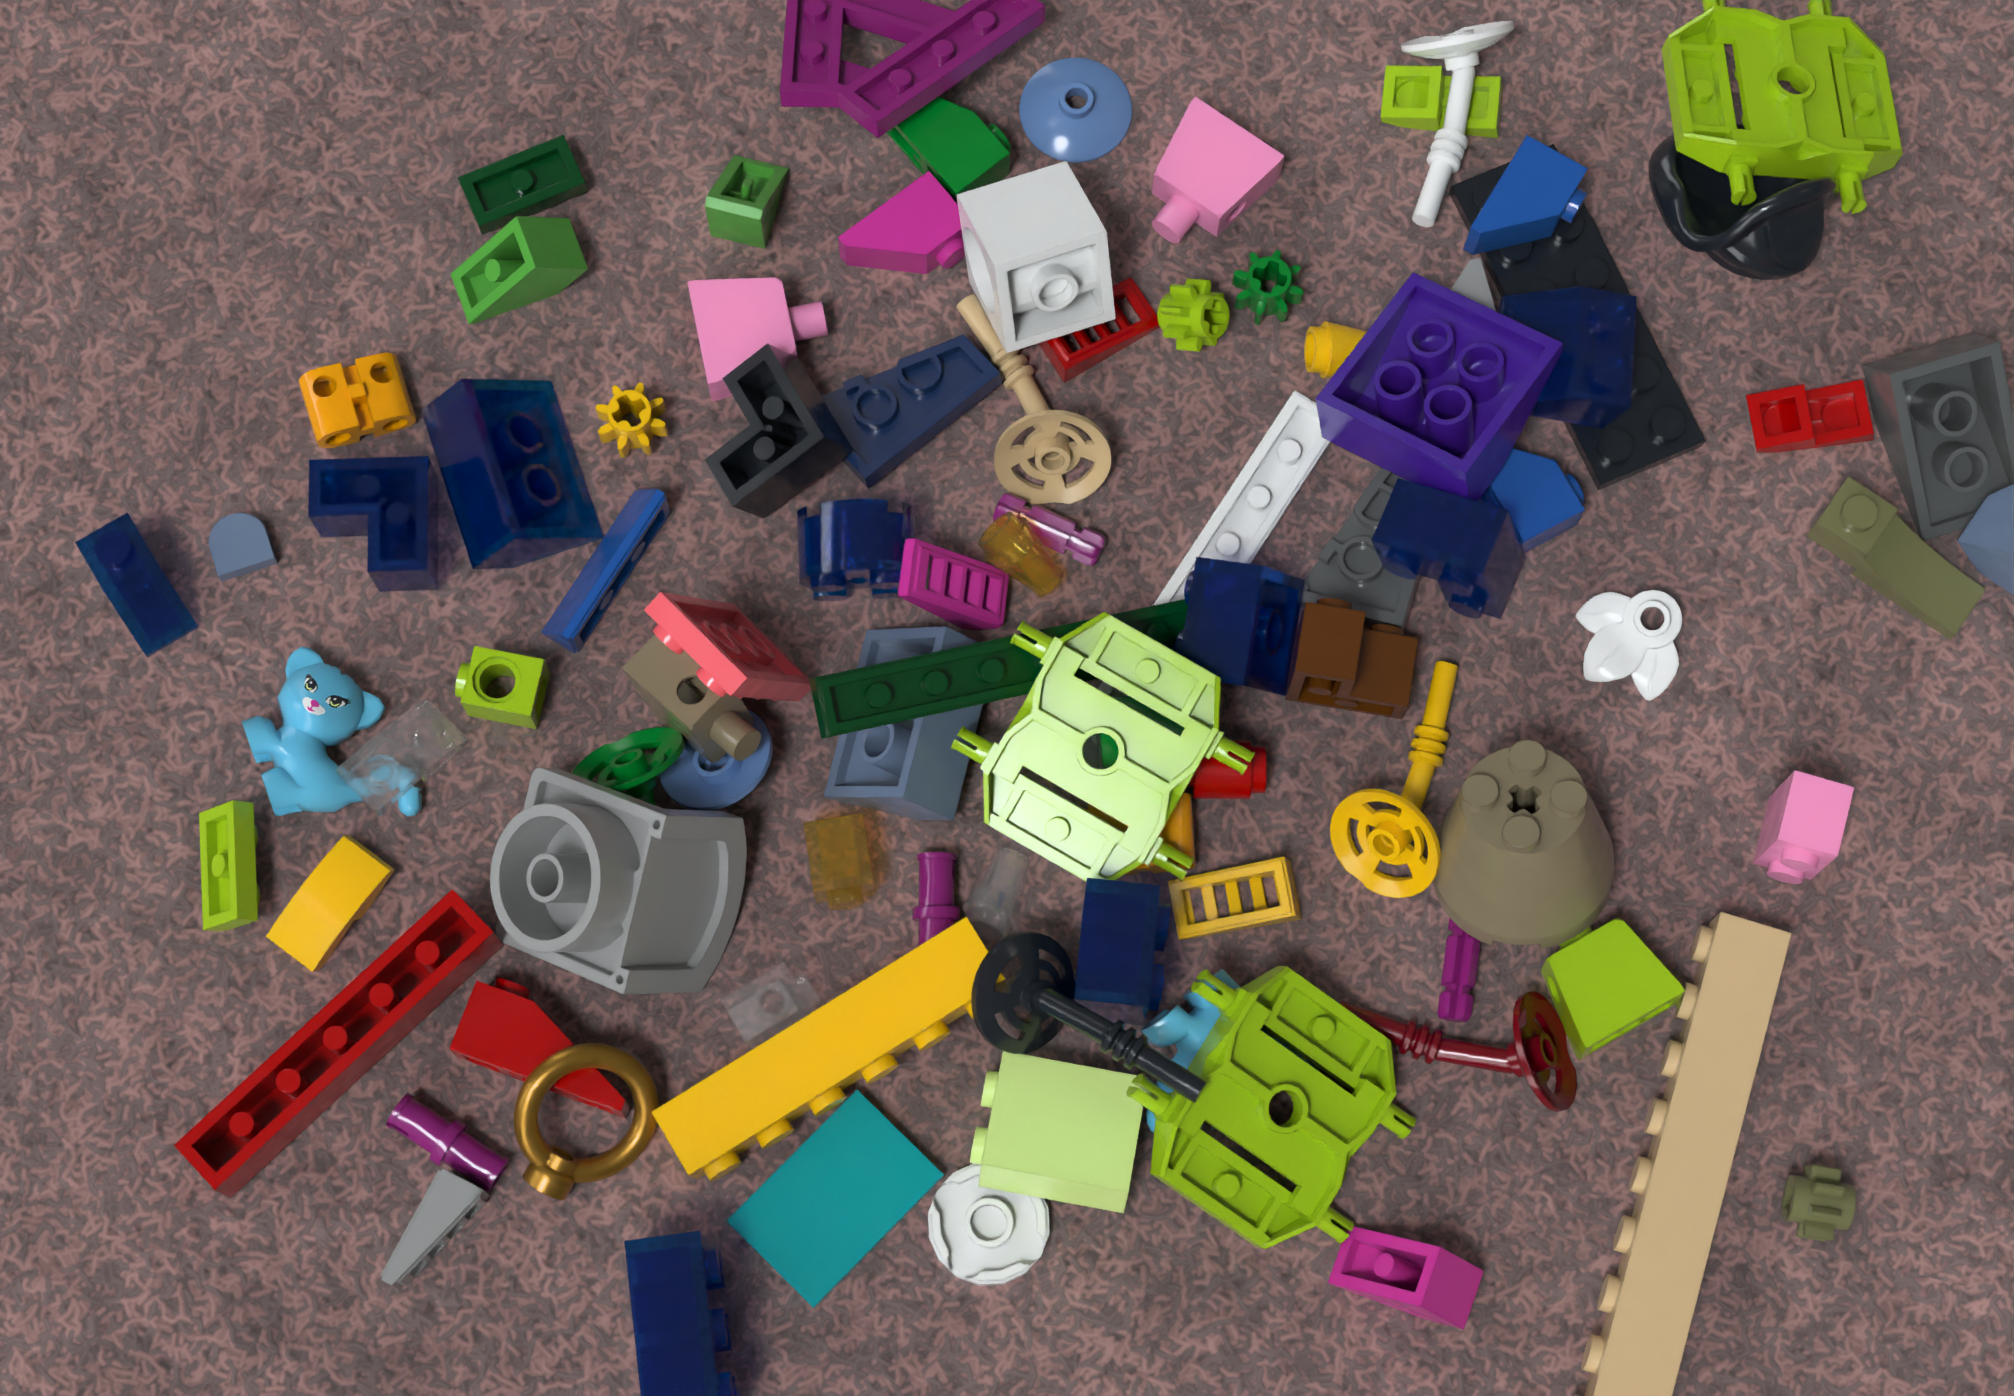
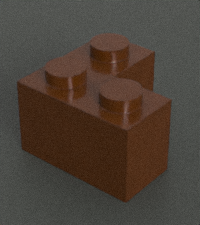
M1320 598L1317 600V603L1306 602L1295 635L1285 700L1402 719L1409 705L1418 638L1404 636L1405 631L1403 629L1387 624H1374L1370 626L1369 630L1363 629L1366 612L1352 610V604L1341 599Z

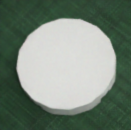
M971 1164L952 1173L936 1192L928 1212L929 1240L938 1260L957 1278L979 1286L1004 1285L1025 1275L1042 1256L1050 1233L1049 1208L1044 1198L978 1186L981 1165Z

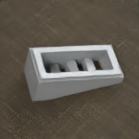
M443 1168L441 1171L438 1170L380 1275L382 1277L381 1280L399 1290L407 1286L486 1204V1200L490 1195L483 1189Z

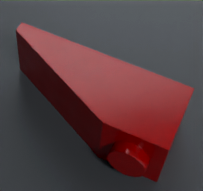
M496 978L493 986L476 981L449 1050L457 1058L525 1082L529 1074L543 1060L562 1049L574 1046V1044L534 1001L528 999L530 994L528 988L506 979ZM586 1068L571 1072L559 1079L548 1090L627 1119L631 1109L627 1101L596 1068Z

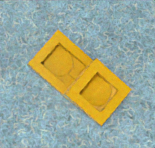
M344 835L305 880L266 937L310 971L320 970L330 958L353 921L361 919L371 907L395 869L350 835Z

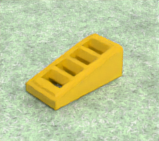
M1286 857L1184 877L1183 881L1180 878L1168 881L1179 940L1302 919L1291 861ZM1273 876L1279 906L1268 908L1262 878ZM1249 881L1255 911L1244 913L1238 882ZM1225 885L1230 911L1229 917H1219L1214 886ZM1201 889L1207 919L1205 922L1195 923L1190 895L1191 890Z

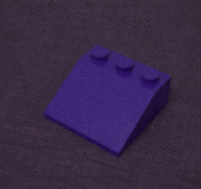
M1412 272L1315 398L1322 438L1470 512L1502 470L1563 352V343Z

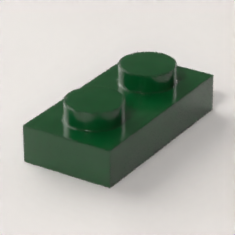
M564 134L457 177L482 235L507 225L516 216H530L588 192Z

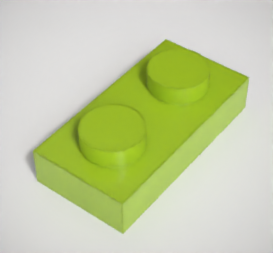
M232 800L199 813L204 931H228L258 921L260 890L256 882L255 848L258 841V832L254 824V803Z

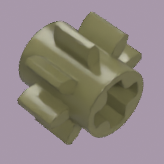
M1817 1164L1805 1165L1803 1177L1796 1175L1788 1177L1782 1197V1217L1785 1221L1798 1223L1796 1237L1823 1242L1826 1240L1832 1241L1834 1239V1229L1847 1231L1850 1228L1855 1212L1856 1192L1853 1185L1839 1183L1842 1171L1840 1168Z

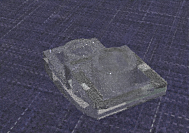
M426 698L386 726L336 769L338 775L380 817L420 779L424 782L427 781L469 741Z

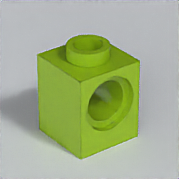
M474 646L470 663L462 662L455 685V696L461 698L460 703L468 716L537 729L551 673L544 659ZM508 676L515 679L514 688L507 696L495 699L486 695L489 683L495 678Z

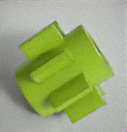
M1187 278L1185 285L1171 284L1169 286L1170 292L1161 299L1157 313L1163 337L1175 338L1176 350L1200 352L1202 345L1216 346L1217 338L1224 334L1229 323V307L1224 299V294L1210 292V280Z

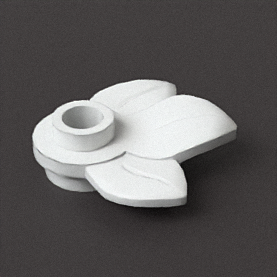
M1646 590L1632 598L1615 592H1606L1592 597L1576 613L1577 620L1587 630L1595 634L1584 654L1583 671L1586 680L1610 682L1623 679L1631 674L1638 691L1648 701L1658 697L1668 688L1679 666V657L1673 640L1678 636L1682 626V612L1673 597L1659 590ZM1649 608L1660 610L1664 616V623L1657 630H1648L1641 623L1642 613Z

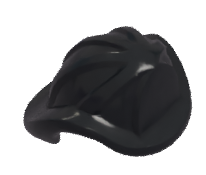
M1736 124L1737 129H1745L1743 125ZM1674 134L1666 138L1655 148L1648 166L1651 192L1661 217L1672 235L1688 249L1696 252H1706L1712 260L1724 269L1740 276L1759 280L1788 278L1809 267L1820 248L1824 228V209L1836 202L1839 192L1837 181L1831 177L1798 179L1752 175L1757 195L1756 200L1747 205H1741V201L1738 205H1735L1731 201L1729 176L1676 151Z

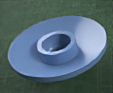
M1064 58L1045 65L1030 78L1021 95L1019 115L1026 136L1037 149L1060 161L1081 163L1103 157L1120 144L1131 123L1132 103L1124 82L1107 66L1086 58ZM1072 96H1080L1087 103L1082 108L1074 109L1067 105L1066 100Z
M748 710L754 719L752 726L761 734V741L755 752L743 761H737L726 753L719 761L711 763L685 742V748L680 757L660 775L661 783L670 798L680 806L690 810L713 811L730 806L748 795L764 777L772 758V737L763 720L757 714Z

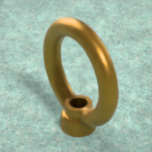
M585 1043L567 1047L543 1060L523 1083L514 1108L516 1139L523 1154L530 1162L523 1174L524 1180L533 1188L549 1197L565 1200L574 1183L600 1181L621 1172L631 1165L649 1144L657 1125V1121L651 1113L659 1107L657 1089L645 1066L626 1051L599 1043ZM600 1068L611 1071L626 1082L634 1098L633 1120L622 1140L607 1152L590 1158H576L558 1146L547 1144L539 1129L538 1115L542 1100L548 1090L565 1075L580 1069Z

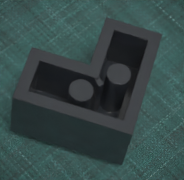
M767 343L722 378L750 424L705 459L732 507L764 519L854 451L797 357Z

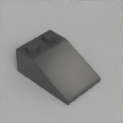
M1969 333L1863 364L1873 419L1919 537L1925 541L1965 529L1988 495L2014 484V414L2000 342Z

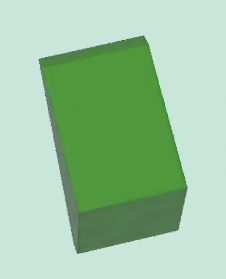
M734 155L706 196L705 210L710 236L766 249L789 168Z

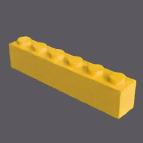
M963 918L652 1111L651 1113L688 1176L699 1179L706 1174L710 1182L725 1176L742 1163L738 1157L740 1153L758 1142L762 1149L778 1143L794 1131L790 1122L812 1110L815 1117L826 1113L847 1098L843 1089L863 1077L867 1084H870L886 1076L899 1066L895 1057L914 1045L917 1046L920 1052L936 1045L951 1033L947 1025L967 1012L974 1019L971 1006L972 986L976 972L988 950L968 918ZM1000 973L994 989L996 991H1003L1007 987L1008 983L1002 973Z

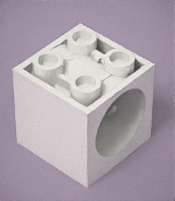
M1067 161L956 194L969 283L1006 353L1116 319L1107 231Z

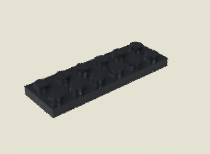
M1554 144L1548 146L1557 151ZM1510 162L1451 186L1449 194L1468 232ZM1584 203L1571 224L1561 219L1551 237L1479 253L1511 318L1563 343V352L1545 386L1597 490L1703 446L1705 439Z

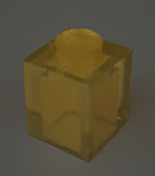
M863 813L803 822L816 904L828 902L830 910H846L863 905V896L875 894Z

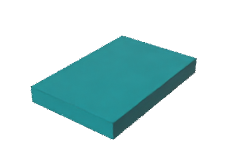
M856 1090L726 1221L815 1309L944 1178V1174L868 1099Z

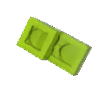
M1386 65L1381 121L1403 128L1428 131L1442 129L1452 76H1444L1442 66ZM1475 76L1465 135L1499 138L1503 94L1501 76Z

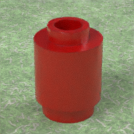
M1232 740L1246 749L1255 752L1250 763L1234 753L1228 752L1229 755L1248 765L1243 776L1213 757L1210 759L1204 757L1187 786L1192 787V798L1250 799L1251 793H1265V746H1251L1250 740Z

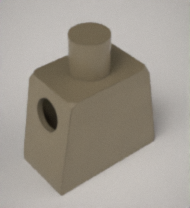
M654 635L622 667V670L653 715L664 726L673 728L681 733L684 741L711 763L719 761L726 753L737 761H743L750 757L760 744L761 734L752 726L754 719L743 701L738 697L730 696L728 693L724 697L715 694L698 678L696 671L701 666L685 650L679 655L669 649Z

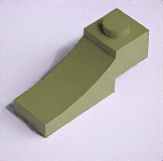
M1848 476L1806 536L1854 567L1852 575L1951 640L1986 589L1958 570L1926 544L1896 514L1898 508Z

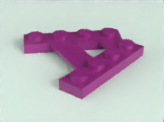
M787 0L780 81L781 107L840 108L875 137L879 138L1045 22V5L1039 0H970L957 10L952 11L921 0ZM844 24L906 44L871 69L842 60Z

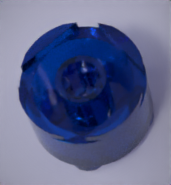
M847 499L820 503V515L809 517L807 506L799 509L796 512L799 584L812 590L813 600L815 601L848 599V589L871 588L872 598H900L898 596L905 539L916 538L914 506L902 502L903 513L889 512L888 500Z

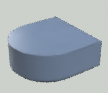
M232 513L221 518L212 528L209 536V548L217 575L222 582L278 564L268 531L262 522L253 515Z

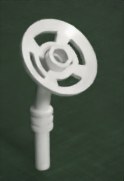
M1499 21L1463 27L1449 34L1423 36L1401 44L1402 52L1418 57L1444 59L1446 70H1452L1443 128L1435 133L1434 141L1430 148L1431 151L1427 156V163L1430 168L1412 216L1413 222L1423 227H1432L1434 225L1451 174L1456 173L1460 169L1461 160L1465 154L1464 150L1468 146L1465 130L1475 79L1474 65L1480 64L1478 52L1508 35L1514 29L1513 21Z

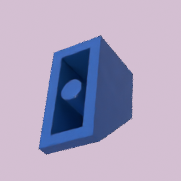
M1526 135L1470 227L1463 250L1475 255L1552 236L1561 219L1571 224L1588 195L1587 192L1580 189L1588 168Z
M1514 448L1509 454L1502 470L1481 497L1482 502L1516 557L1575 527L1585 511L1583 507L1585 503L1584 494L1580 485L1570 473L1564 475L1555 460Z

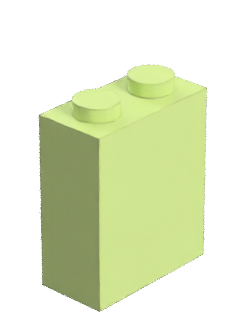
M1003 1051L999 1072L987 1070L981 1106L992 1108L988 1128L976 1126L970 1163L981 1165L978 1186L1124 1213L1143 1105L1133 1098H1129L1126 1092L1129 1086L1137 1087L1131 1083L1137 1075Z

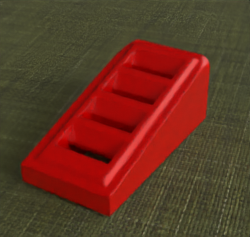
M1132 278L1112 286L1116 316L1114 322L1120 329L1119 331L1111 334L1105 323L1092 326L1100 340L1094 343L1090 341L1083 329L1073 332L1071 334L1081 348L1075 352H1072L1062 336L1038 343L1064 383L1160 328L1156 313ZM1124 297L1140 319V321L1132 325L1116 303Z

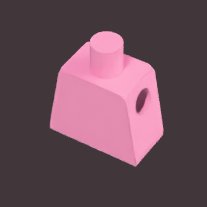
M1195 96L1189 104L1154 173L1152 194L1166 204L1152 221L1153 228L1164 239L1175 244L1182 240L1194 223L1217 237L1276 183L1281 176L1284 155Z
M769 277L709 279L687 282L711 401L732 396L722 378L767 343L798 358L796 341L828 335L822 302L787 307L782 279Z

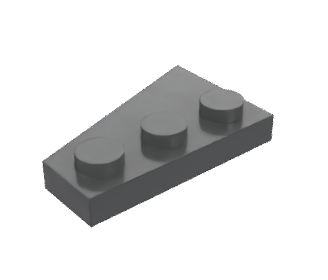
M1380 468L1353 506V513L1335 538H1330L1318 555V562L1303 583L1300 581L1288 597L1289 604L1304 608L1306 602L1317 603V600L1320 598L1341 599L1351 603L1352 610L1366 612L1364 624H1387L1404 630L1443 498Z

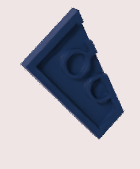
M963 334L899 359L896 367L866 379L861 374L843 381V388L821 397L854 449L842 461L869 489L1001 385L1002 379L1000 372Z

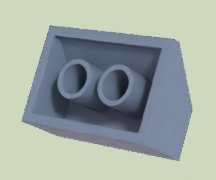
M947 626L866 630L857 668L978 642ZM983 704L839 735L823 797L915 820L954 821L969 757L955 749H951V745L954 739L958 738L966 744L973 746V744L957 736L963 725L976 733Z

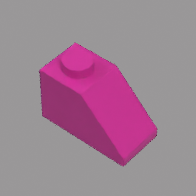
M930 171L923 174L838 237L840 258L849 266L928 274L939 265L943 269H948L965 257L958 204Z
M1355 1226L1352 1231H1345L1349 1234V1237L1341 1243L1328 1280L1329 1284L1421 1319L1464 1330L1484 1272L1483 1270L1439 1246Z

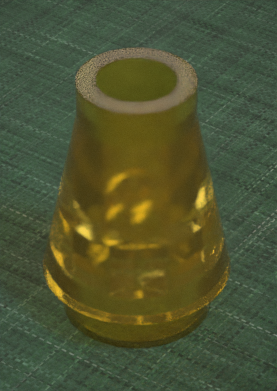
M1011 511L998 517L978 540V545L985 551L984 560L1031 589L1039 598L1050 593L1064 576V573L1054 563L1025 517L1018 519Z

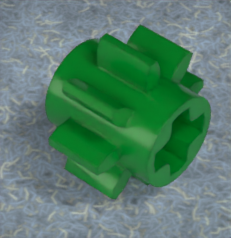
M1276 250L1272 256L1259 258L1254 252L1249 253L1247 263L1249 272L1235 270L1233 274L1232 285L1243 289L1236 296L1234 307L1236 309H1243L1248 306L1255 313L1254 323L1257 325L1263 320V316L1274 314L1280 322H1285L1288 312L1286 302L1291 304L1301 303L1304 290L1298 286L1291 285L1299 278L1300 266L1288 267L1281 260L1280 250ZM1264 280H1270L1275 283L1271 293L1260 290Z

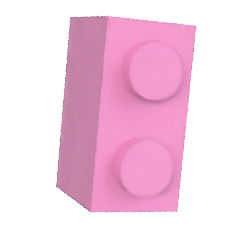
M1795 770L1769 796L1753 863L1768 867L1767 875L1785 883L1801 884L1803 878L1809 880L1814 878L1838 857L1854 787Z

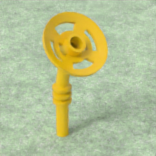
M1443 661L1435 663L1422 723L1414 727L1413 733L1418 738L1411 740L1410 746L1415 751H1409L1407 759L1412 762L1401 796L1382 789L1358 790L1348 795L1339 803L1331 818V843L1341 865L1347 872L1359 879L1367 889L1383 896L1406 898L1417 895L1433 882L1440 868L1441 848L1439 840L1431 823L1421 812V808L1435 768L1442 767L1443 759L1439 755L1445 754L1446 746L1441 742H1447L1449 738V733L1444 731L1459 668L1452 663ZM1375 801L1385 802L1396 806V810L1380 809L1375 811L1367 803ZM1351 818L1358 820L1357 838L1363 850L1361 853L1358 852L1352 840L1350 830ZM1369 825L1375 827L1371 832H1369ZM1423 834L1425 836L1428 847L1427 860L1423 856L1425 847ZM1381 861L1391 865L1407 863L1412 876H1390L1378 871L1377 867Z

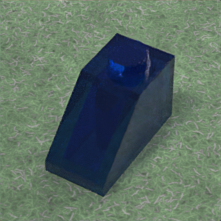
M128 512L75 542L104 593L147 657L199 628L143 531Z

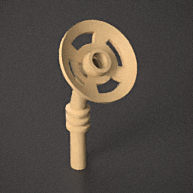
M975 294L965 297L957 304V310L991 357L990 363L998 369L1001 379H1005L1003 383L1005 389L1014 390L1027 414L1012 423L1002 433L996 444L994 467L1000 483L1009 493L1027 500L1026 503L1032 505L1052 502L1073 504L1090 496L1103 484L1110 471L1111 449L1106 435L1098 425L1080 414L1063 410H1050L1032 377L1035 372L1032 365H1026L1028 361L1025 355H1019L1020 349L1006 353L979 299ZM1061 422H1066L1079 427L1080 429L1085 431L1092 440H1085L1083 435L1076 428ZM1030 426L1034 427L1035 430L1028 435L1023 445H1011L1022 431ZM1069 436L1074 440L1073 442H1069ZM1035 456V464L1029 458ZM1081 457L1093 461L1090 469L1082 477L1065 484L1062 474L1072 470L1078 464ZM1019 464L1029 476L1044 481L1043 486L1023 479L1015 472L1013 466Z

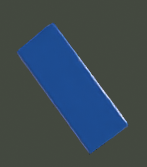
M638 489L633 492L541 631L544 636L573 653H576V651L580 652L671 514L664 492L659 489Z

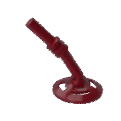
M1530 991L1521 994L1517 998L1513 1010V1042L1508 1043L1507 1049L1444 1038L1442 1030L1436 1029L1433 1033H1430L1429 1025L1423 1024L1420 1028H1417V1021L1410 1019L1406 1024L1343 1000L1340 1002L1343 1007L1391 1040V1044L1398 1046L1399 1053L1402 1055L1411 1051V1057L1416 1060L1423 1055L1424 1062L1430 1065L1434 1060L1496 1072L1514 1073L1519 1078L1524 1077L1542 1104L1554 1112L1569 1109L1575 1100L1577 1089L1576 1069L1567 1050L1564 1026L1550 1002L1538 992ZM1550 1069H1554L1556 1073L1554 1093L1551 1092L1546 1084L1550 1078Z

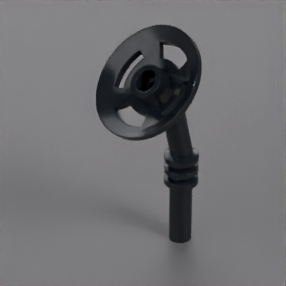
M1032 931L1018 932L1000 940L986 954L974 978L971 1006L973 1018L979 1032L995 1048L1013 1054L1035 1051L1050 1042L1063 1025L1066 1024L1100 1043V1051L1107 1054L1109 1051H1112V1059L1118 1062L1124 1058L1123 1066L1130 1069L1135 1065L1193 1103H1196L1202 1095L1208 1082L1149 1046V1038L1143 1034L1137 1038V1030L1133 1027L1124 1030L1125 1022L1120 1019L1113 1023L1073 1001L1075 992L1073 967L1064 948L1053 938ZM1039 949L1047 952L1054 958L1060 968L1061 975H1059L1051 963L1039 959ZM1017 955L1022 967L1011 976L1005 992L994 990L1002 969ZM1039 969L1049 976L1050 981L1039 978ZM1014 1009L1028 1013L1025 1022L1017 1017ZM1001 1012L1002 1017L1011 1027L1021 1031L1018 1039L1009 1036L1003 1031L997 1022L995 1014ZM1049 1016H1052L1054 1018L1053 1021L1042 1031L1041 1023L1047 1020Z

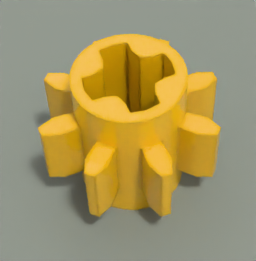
M640 382L635 387V390L621 391L618 386H612L613 397L609 404H596L595 407L598 418L609 422L598 429L601 442L607 443L616 439L621 458H625L630 449L641 448L648 456L651 455L650 441L654 435L660 437L668 435L666 423L656 419V417L666 411L662 397L648 401L644 384ZM632 412L637 419L640 418L641 423L631 427L629 422L623 421V416Z

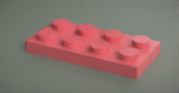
M660 592L644 609L657 623L653 629L655 635L675 653L680 655L685 650L701 666L696 671L698 678L720 697H724L728 693L730 696L740 699L747 697L755 698L756 700L771 699L773 701L798 702L811 690L809 678L735 604Z

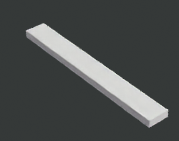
M1294 390L1154 605L1234 589L1238 586L1331 443L1322 438L1317 405L1314 401ZM1104 681L1098 688L1111 697L1128 696ZM1094 734L1085 743L1084 756L1089 764L1099 768L1096 734Z

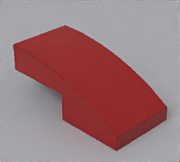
M1863 379L1811 390H1805L1804 384L1746 395L1757 453H1778L1874 440Z

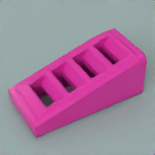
M916 538L905 539L898 596L962 629H997L1002 626L1009 581L1007 573L989 564ZM928 565H930L928 587L925 589Z

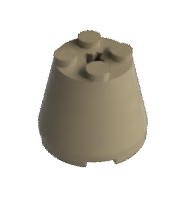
M1520 740L1511 747L1493 752L1478 762L1468 774L1436 833L1441 848V862L1438 874L1433 880V885L1441 906L1451 920L1463 931L1479 941L1492 946L1494 941L1514 945L1539 944L1540 949H1545L1576 937L1587 929L1604 909L1609 899L1614 875L1613 844L1581 776L1566 759L1544 749L1540 743L1532 740Z

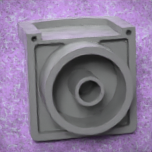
M537 768L531 775L523 811L518 813L507 824L498 839L492 857L490 888L493 905L498 916L496 936L504 944L621 994L701 992L722 958L739 911L745 882L747 858L744 820L725 811L663 809L558 768Z

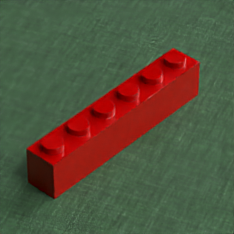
M452 889L175 1143L174 1146L215 1191L228 1198L233 1197L493 956L503 944L485 922Z

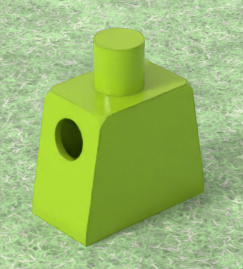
M1616 918L1594 931L1589 926L1576 937L1559 944L1561 950L1548 957L1541 969L1566 1035L1578 1060L1585 1058L1675 1006L1685 993L1681 983L1620 918Z

